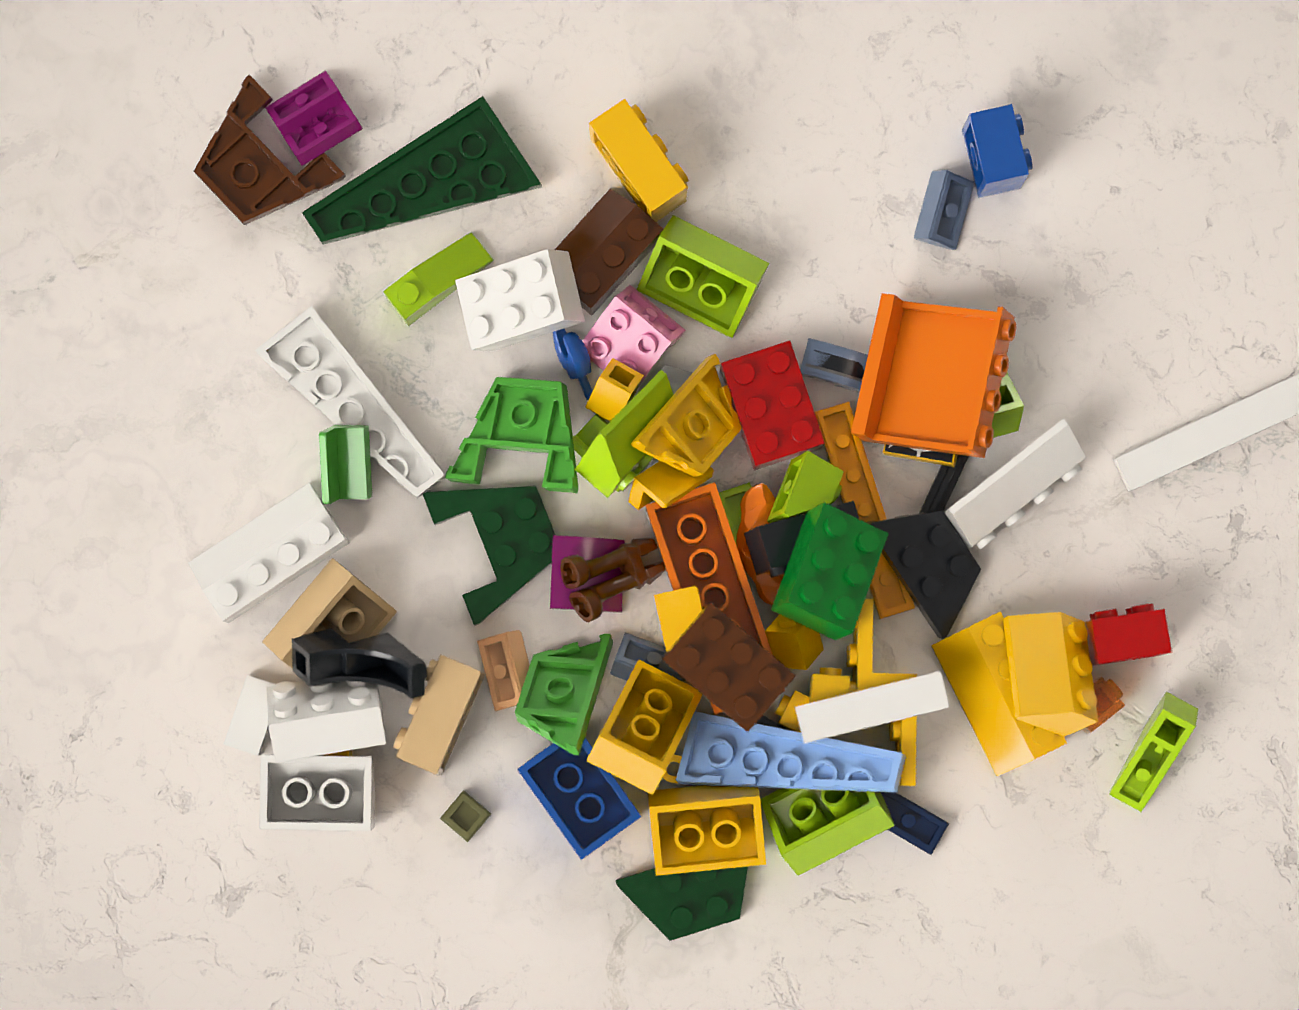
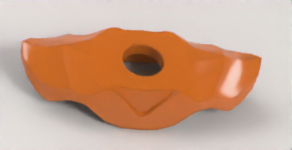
M759 483L751 487L741 500V523L737 532L736 545L744 570L753 579L759 597L765 603L773 606L784 575L771 578L770 572L756 575L744 536L745 532L753 528L769 524L767 520L776 498L767 485Z

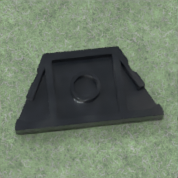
M932 510L915 515H903L892 519L866 522L888 533L882 550L883 556L937 637L941 639L946 638L981 568L944 511Z

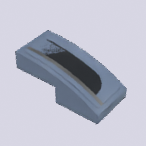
M808 338L800 371L802 376L835 383V386L860 392L868 355Z

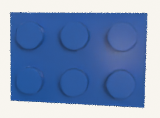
M586 737L584 738L579 756L573 755L553 743L517 769L581 860L642 817L614 776L586 761L593 749Z

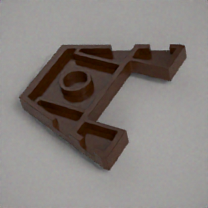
M250 74L244 79L235 101H232L224 121L219 130L214 133L193 171L243 225L249 224L338 183L346 177L325 153L313 159L294 176L246 126L273 101L271 96Z

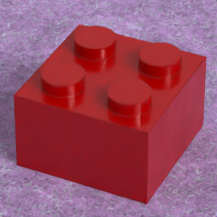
M1151 603L1125 609V615L1118 616L1117 609L1089 614L1090 620L1085 622V627L1088 632L1087 641L1092 666L1172 653L1165 609L1154 610V605Z

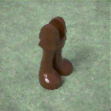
M653 538L632 539L631 543H623L616 550L591 560L585 561L579 555H569L561 560V578L563 584L568 589L580 587L590 579L616 568L621 570L622 574L570 593V603L583 621L589 623L598 619L603 613L602 603L607 599L633 588L641 589L645 584L650 585L665 572L663 561L646 566L642 563L640 556L647 555L658 548Z

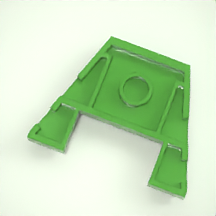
M496 377L475 417L478 419L469 438L465 437L459 447L461 453L453 467L449 466L445 478L451 482L480 484L488 448L549 453L542 487L548 491L578 493L579 487L577 471L575 470L576 461L567 386L560 381Z

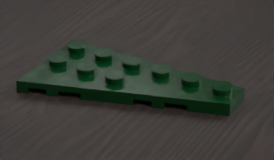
M482 96L306 209L302 214L324 245L542 187V184Z

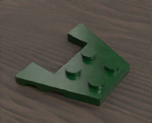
M536 486L423 493L434 525L471 512L497 578L496 582L462 595L474 626L482 623L491 613L507 602L510 597L551 565L552 538L555 532Z

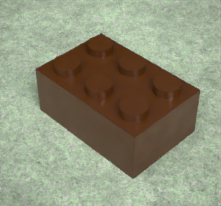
M711 602L704 607L661 658L747 733L796 677L793 672Z

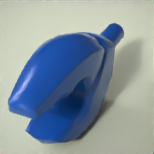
M565 329L554 331L555 350L561 365L567 371L570 379L579 380L586 400H589L592 388L586 375L591 373L592 370L590 356L584 343L575 332L566 333Z

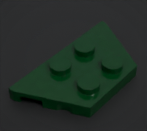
M748 866L656 876L655 868L615 881L619 889L669 941L740 919Z

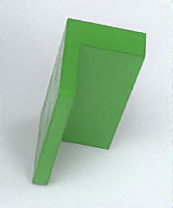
M333 425L319 432L322 503L332 504L339 499L367 500L371 498L369 425Z

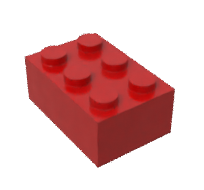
M790 340L721 363L720 370L725 385H728L732 398L731 403L734 411L737 413L742 428L741 433L754 471L797 457L806 451L813 452L823 448L825 442Z

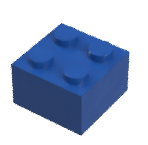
M1012 104L970 113L962 128L978 198L1020 189L1029 175L1028 170L1033 168L1030 151L1028 148L1023 149L1020 135H1024L1021 115L1019 113L1014 114Z

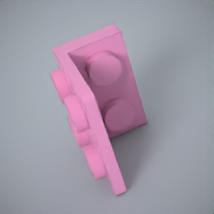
M629 285L613 298L582 342L589 353L590 360L603 371L611 359L614 358L643 374L642 383L664 352L679 340L685 329L633 286Z

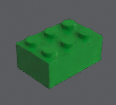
M825 502L807 511L771 610L835 641L852 634L888 533Z

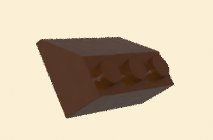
M612 189L605 193L554 249L569 252L581 306L591 316L655 247L659 235L663 231V228L641 208Z

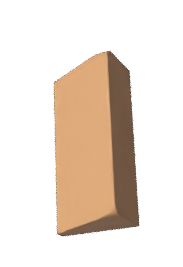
M521 631L505 632L478 640L494 710L498 711L517 706L530 666Z

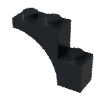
M331 628L292 639L293 672L310 687L332 682H367L393 688L406 694L411 699L425 695L427 668L424 661L388 632L350 643Z

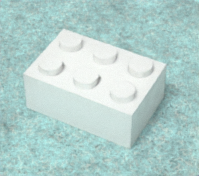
M546 249L455 280L471 350L495 351L585 322L568 251Z
M284 681L275 686L266 687L268 726L276 763L386 744L378 684L347 681L325 683L310 687L304 681L295 683Z

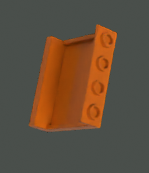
M882 293L851 433L865 442L985 458L986 450L993 441L992 422L994 412L999 410L1001 404V393L999 391L1001 380L1008 371L1009 359L1007 352L1009 342L1013 341L1016 334L1015 317L1004 307L999 306L997 312L907 302L902 301L896 295Z

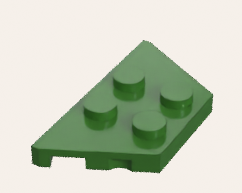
M611 634L599 635V642L579 647L578 642L564 645L558 650H547L533 654L514 712L517 722L569 753L579 756L613 646Z

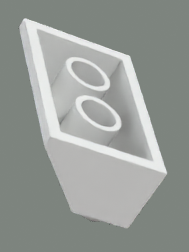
M261 755L259 829L371 831L375 828L373 756L318 755L276 763L274 755Z

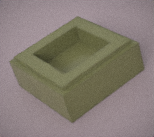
M463 790L440 819L465 841L469 842L491 816V813Z

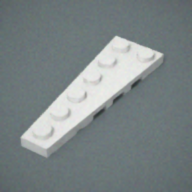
M312 306L255 350L260 357L335 425H369L370 456L417 499L445 478V474Z

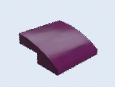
M326 70L265 107L301 166L363 129Z
M553 535L550 609L574 610L569 600L570 593L622 574L620 568H616L590 579L580 587L568 589L563 584L560 565L564 557L579 555L585 561L591 560L616 550L621 544L625 543V540ZM623 592L602 603L603 612L622 613Z

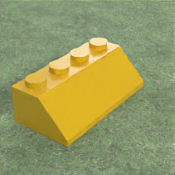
M1001 611L931 645L996 776L1033 761L1067 744L1064 736L1015 719L1003 623L1004 617Z

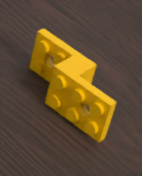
M865 598L853 632V644L847 645L846 667H853V681H850L849 693L917 677V674L873 673V599ZM917 716L889 722V741H895V752L903 753L906 756L899 786H916Z

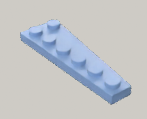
M695 711L692 716L676 781L684 785L897 792L906 756L900 752L830 738L804 743L800 732L755 724L747 733L731 718Z

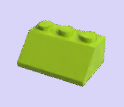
M672 215L659 235L636 290L733 338L763 279L769 263Z
M660 370L598 433L575 468L580 475L607 498L617 488L624 491L637 476L634 470L638 466L644 470L654 459V457L635 449L630 443L674 395L665 372Z
M780 788L760 799L779 852L797 876L895 826L881 792Z

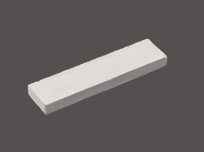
M941 671L797 706L795 710L803 742L808 743L949 708L950 706Z

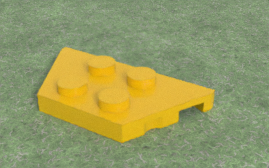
M716 354L704 359L630 443L635 449L694 478L706 472L742 429L737 413L732 407V398L728 385L721 386L715 367L720 364Z

